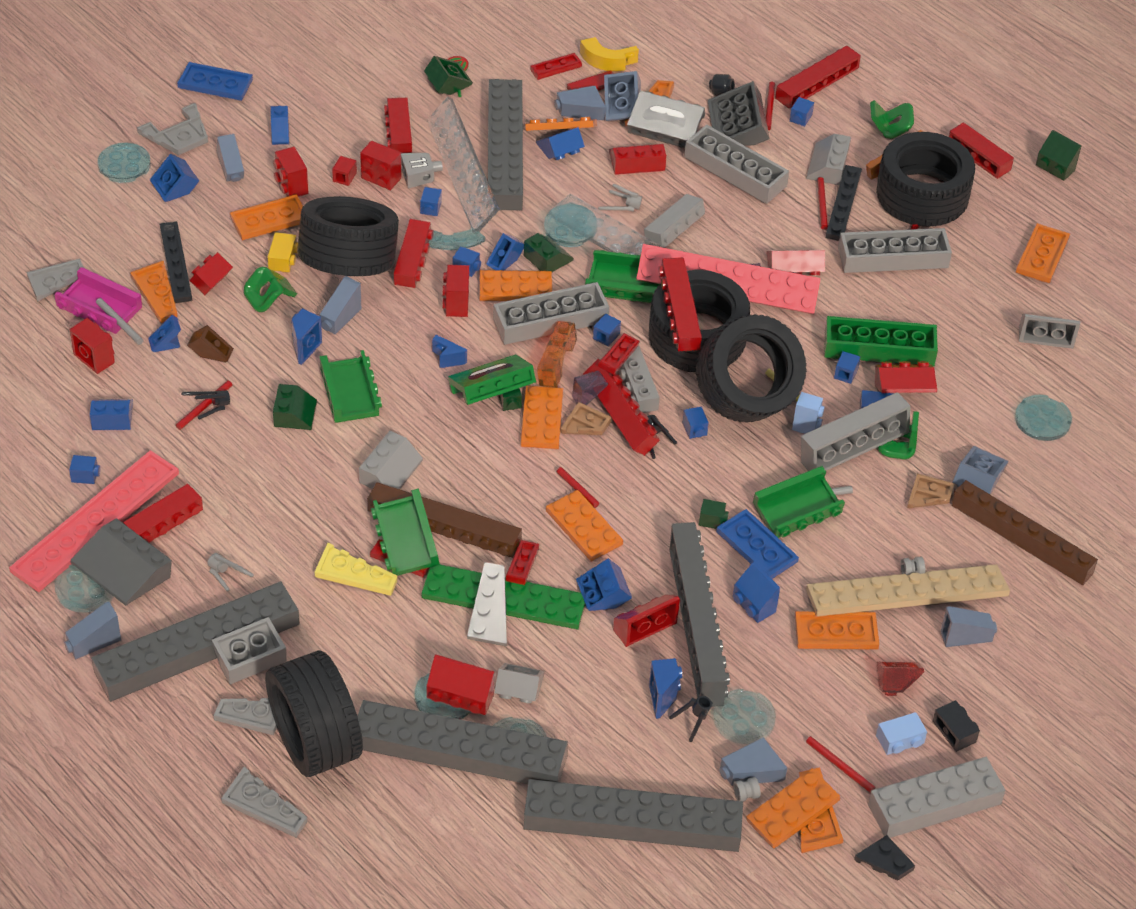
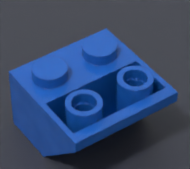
M609 558L576 578L589 611L615 609L632 599L621 568Z

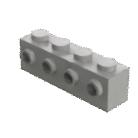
M688 194L684 195L644 229L646 244L665 248L705 214L703 199Z
M638 346L620 367L619 374L625 382L624 386L630 390L631 398L640 405V411L643 413L656 411L659 409L660 397L640 346Z

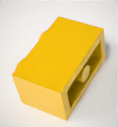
M275 232L268 254V268L270 270L290 273L291 266L295 265V253H298L296 235Z

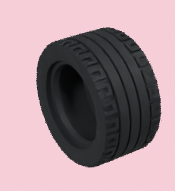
M913 132L899 136L890 142L883 151L877 180V198L890 215L911 225L939 226L950 223L959 218L967 209L976 169L974 159L968 149L960 142L939 133ZM907 175H928L938 178L944 183L919 182Z
M333 196L311 200L301 209L298 256L308 266L330 274L356 277L381 274L389 270L395 262L399 225L398 216L389 207L362 198Z
M687 271L696 313L716 317L723 323L722 326L738 317L750 315L751 306L747 294L735 281L712 271ZM660 284L655 289L651 301L648 335L650 344L655 353L667 364L680 370L696 373V360L700 350L678 351L677 345L673 344L672 334L674 331L670 330L669 322L671 317L667 316L668 303L665 304L664 302L665 290H662ZM722 326L714 329L700 330L702 336L701 347L704 341ZM737 341L733 344L728 354L727 366L734 363L741 356L746 346V341Z
M757 314L738 317L713 332L704 341L696 360V380L698 381V387L703 394V398L721 416L745 423L760 421L791 405L803 389L802 386L805 383L804 380L806 379L807 372L804 350L799 339L791 329L775 318L764 315L758 316ZM747 341L761 347L770 357L774 368V381L766 396L755 397L748 395L733 383L728 372L727 359L729 351L735 342Z
M317 650L272 667L266 672V690L276 726L289 756L302 775L312 777L358 759L361 756L363 739L354 704L338 668L326 652Z

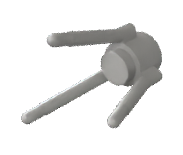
M613 184V187L628 195L609 190V193L626 198V205L629 206L598 207L599 210H626L634 212V209L639 210L642 196L617 184Z
M218 553L212 554L208 559L207 564L211 568L209 572L216 577L226 591L230 589L218 572H225L228 566L250 577L254 576L253 573L227 560Z

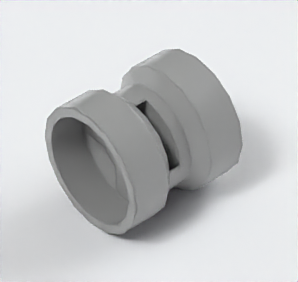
M915 557L911 560L909 558L901 559L902 574L925 573L923 557Z
M756 777L748 778L746 782L741 780L735 781L733 784L737 801L744 802L747 798L757 799L761 796L760 786Z

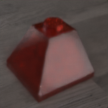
M877 662L879 689L885 692L887 696H897V693H903L924 673V668L918 662Z

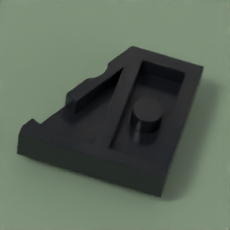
M888 835L856 854L854 859L857 863L862 861L873 866V870L885 873L888 877L897 881L915 869L914 863Z

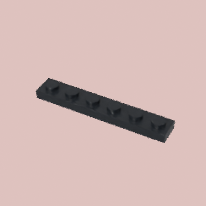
M845 165L825 238L839 241L840 233H845L862 168Z
M178 222L160 223L174 302L192 301Z

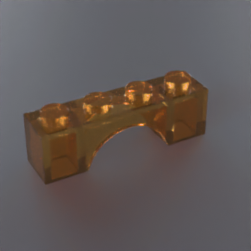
M557 321L537 367L539 386L558 387L562 377L566 351L572 352L577 341L575 323Z

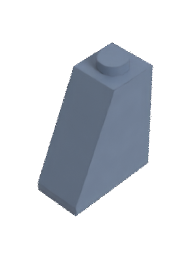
M596 86L557 92V99L554 100L556 110H559L561 116L574 118L590 117V119L605 120L606 107Z
M235 134L217 137L216 153L226 181H240L244 178V168Z
M348 276L343 278L320 313L321 327L324 330L336 334L362 309L361 283Z
M109 601L104 603L65 632L67 641L64 642L67 652H72L76 660L121 641L118 616Z
M949 606L946 607L940 632L946 647L987 643L993 641L994 634L997 633V625L989 613Z
M763 737L721 758L719 771L722 778L727 779L731 786H733L735 781L741 780L746 782L748 778L756 777L758 783L784 781L787 767Z

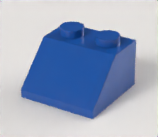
M579 127L536 141L538 147L548 159L555 158V160L565 158V154L569 152L570 155L579 153L580 148L585 147Z
M172 154L166 158L150 179L165 202L190 194L199 183V179L187 162Z
M303 308L291 320L293 345L298 364L300 365L322 343L321 317Z
M133 399L92 400L90 407L92 430H131Z
M753 562L734 584L733 599L746 610L749 617L759 623L776 613L780 587L756 562Z
M676 658L651 661L649 689L656 719L661 718L676 701L677 692L681 690L682 668L677 665Z

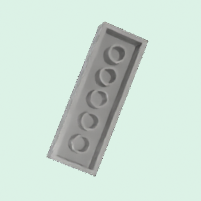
M705 125L686 141L685 158L766 204L787 187L789 170L709 125Z
M945 228L840 233L838 244L844 273L949 268L952 255Z
M598 282L493 304V320L504 345L594 326L605 314L609 315V305Z
M897 392L820 428L807 432L801 436V463L808 471L823 466L827 471L909 433L910 405Z
M986 756L871 790L868 806L883 835H888L889 838L1001 805L1006 790Z

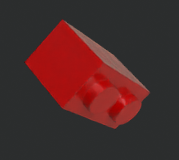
M218 252L213 257L209 255L203 261L204 265L202 267L198 265L191 272L193 276L189 281L204 295L212 290L233 268Z

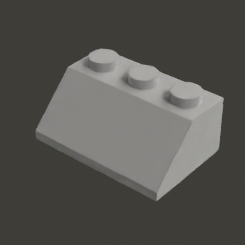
M833 134L817 142L806 179L817 181L819 177H823L825 183L840 185L849 153L851 137Z
M1022 314L1019 325V342L1073 349L1080 321Z
M389 431L359 467V483L371 489L374 488L376 482L400 489L423 461V458L407 438Z
M269 617L212 639L221 670L229 684L287 661L286 647Z

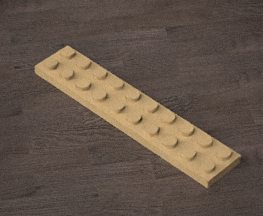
M997 564L929 571L923 574L911 573L910 575L900 574L807 584L806 587L816 616L1009 596L1010 592Z

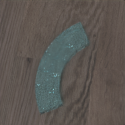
M475 228L454 233L453 235H442V232L434 231L433 239L429 240L430 247L435 249L458 250L460 246L471 248L485 242V236Z

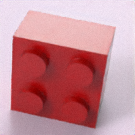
M372 140L360 152L362 179L390 191L402 179L401 152Z
M293 146L276 151L275 159L273 160L276 169L274 178L277 183H280L282 193L286 194L287 197L296 194L298 197L309 194L307 167L296 148Z
M447 265V272L443 273V283H446V285H443V296H446V298H443V309H446V316L468 317L469 265Z
M86 318L69 329L74 356L96 374H99L115 363L112 336L108 332H104L97 323H93Z

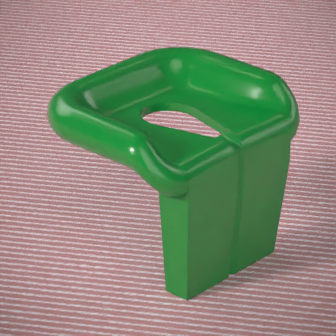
M875 100L870 102L871 118L885 138L895 139L908 132L914 125V110L910 103H903L889 111H885ZM898 116H902L898 122L889 125V122H891L893 119H895Z
M267 267L257 268L244 285V296L253 309L260 313L267 311L281 294L294 298L298 294L285 277ZM267 282H270L271 284L267 292L261 296L260 289Z
M913 411L909 433L902 436L908 438L909 442H895L892 440L877 447L883 456L907 460L915 454L919 412Z

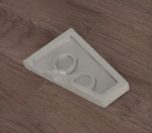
M76 259L27 272L28 280L37 302L77 281V271L83 267L81 260Z
M247 698L221 699L213 715L215 721L273 736L277 729L268 698H261L260 701H248Z

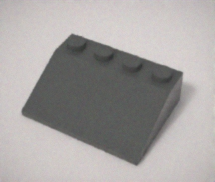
M754 81L708 100L712 128L744 146L756 145L770 139L762 96Z
M117 518L101 527L70 560L72 565L125 606L171 578L172 560Z

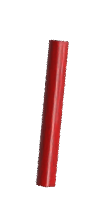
M562 467L557 469V474L574 490H578L594 508L598 507L599 501Z

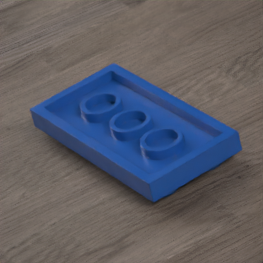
M189 62L177 84L180 89L242 101L253 81V74Z
M747 509L717 527L716 532L750 564L756 562L772 579L798 563L799 557Z

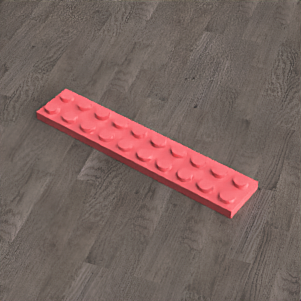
M647 244L642 246L636 278L638 281L660 285L662 277H659L658 267L662 265V258L684 257L687 271L707 270L720 273L735 281L747 294L748 301L751 303L814 314L821 278Z
M150 450L10 566V573L37 592H40L72 565L70 560L101 527L116 518L123 522L179 474V469Z

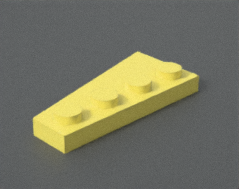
M327 543L315 570L316 578L390 596L398 581L397 575L376 565L371 566L362 558L356 559L350 556L349 552L343 549L340 551L330 543Z

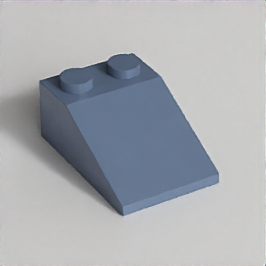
M632 71L604 75L606 121L629 119L641 91V80L638 72Z
M973 446L961 461L952 483L959 487L967 480L991 495L1008 464V460Z

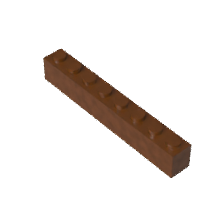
M967 480L955 490L951 506L1064 575L1084 585L1094 574L1098 561L1097 558Z
M376 482L367 498V509L371 512V508H374V500H377L378 504H383L410 497L412 493ZM421 496L431 532L462 541L465 544L480 547L484 550L499 553L502 556L514 557L519 542L522 540V528Z

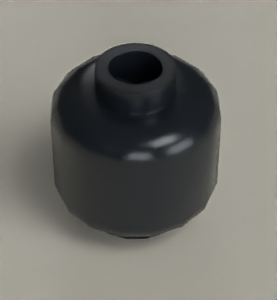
M715 74L709 81V88L714 95L718 96L735 88V81L729 74Z

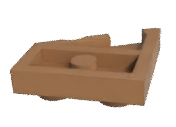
M578 402L560 430L562 434L603 435L612 422V417Z
M917 473L907 508L949 503L955 483Z

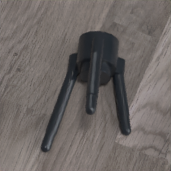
M227 390L181 393L182 396H195L196 400L212 399L213 405H217L216 408L198 416L199 420L215 412L225 410V405H230V395Z
M655 415L647 416L649 419L648 423L657 430V434L662 431L675 445L677 444V441ZM652 448L650 450L652 459H655L656 456L654 448Z
M699 696L697 699L691 698L686 705L670 715L669 719L677 717L692 706L693 714L699 717L689 738V742H692L702 720L706 719L713 702L706 696Z

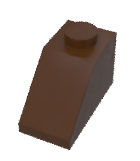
M208 325L195 331L187 344L198 356L225 363L228 362L234 349Z

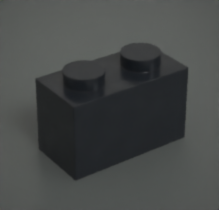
M956 700L935 709L932 722L956 752L977 742L980 732L979 727L967 715L965 708L960 706Z

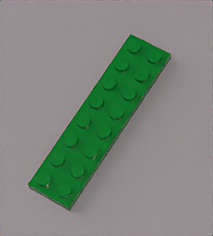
M445 565L430 567L422 590V598L474 609L482 573ZM505 578L507 616L579 630L585 608L582 593L530 582L522 585L508 582Z

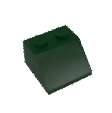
M433 56L424 70L428 77L427 79L440 94L452 95L473 84L459 62Z
M1052 130L1038 153L1036 166L1065 181L1076 170L1082 145Z
M537 233L524 240L523 256L540 271L554 272L574 260L569 253L547 236Z
M279 384L273 408L274 427L312 430L317 399L298 385Z

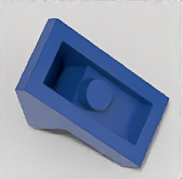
M171 315L148 338L153 352L180 347L177 335L181 328L177 317Z
M438 335L434 336L432 339V352L440 356V368L465 365L467 363V349Z

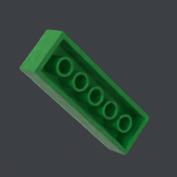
M827 316L824 357L840 359L844 351L860 356L861 361L892 362L898 364L902 361L910 362V364L926 361L935 366L938 353L937 325Z

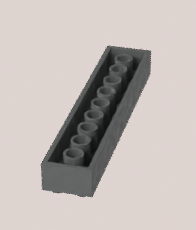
M489 79L488 210L523 211L522 80Z
M695 522L675 523L671 526L669 551L677 594L680 598L681 615L697 698L699 696H706L713 702L712 707L724 706L725 697H728L727 685L730 684L729 672H725L726 657L722 656L721 653L723 652V641L718 638L720 627L719 623H715L717 612L716 608L712 607L713 592H709L710 577L706 576L705 573L707 572V562L702 558L704 557V547L699 543L701 542V532L697 530Z
M282 581L93 656L91 657L93 670L109 702H112L217 659L212 639L267 617L271 620L277 633L300 625L299 609Z
M363 700L357 716L361 728L364 751L528 784L529 779L560 782L568 757V741Z
M529 779L523 830L739 852L743 801Z

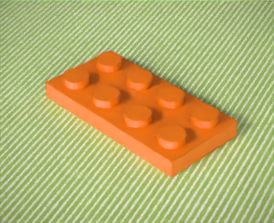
M296 194L230 212V218L241 239L246 240L300 225L303 205Z
M1037 223L1017 266L1016 273L1050 283L1068 243L1070 233Z
M480 270V301H510L552 292V271Z
M526 386L521 447L559 449L563 388Z
M578 490L546 506V512L591 562L623 545V539Z
M795 611L798 649H879L876 612L816 616L815 612Z
M811 768L748 814L746 819L765 841L775 849L840 801V795Z

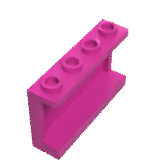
M83 267L77 271L78 280L63 294L60 292L55 293L57 307L77 317L88 318L104 330L115 334L122 328L117 324L115 318L107 315L96 304L97 299L102 298L126 323L142 308L141 294Z

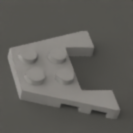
M196 103L182 108V114L188 120L163 131H159L151 122L137 127L138 134L177 155L208 143V136Z

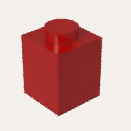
M340 156L332 168L333 182L349 186L357 174V160Z

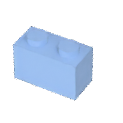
M801 392L795 408L792 430L806 434L821 427L823 419H820V417L823 416L825 406H822L823 398Z
M915 712L879 723L876 737L886 755L897 754L905 749L917 748L924 744L927 730Z

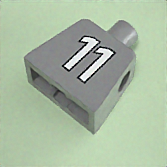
M429 153L401 154V168L408 188L431 183L434 181V172L443 171L442 161L432 162Z

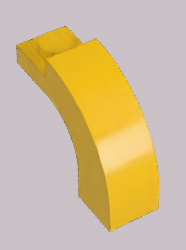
M596 37L580 40V55L589 65L597 69L624 71L626 65L638 63L639 49L637 46L611 50L603 47Z

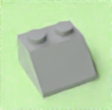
M504 663L498 670L494 693L500 694V698L512 699V697L520 698L519 701L532 703V701L538 699L545 671Z

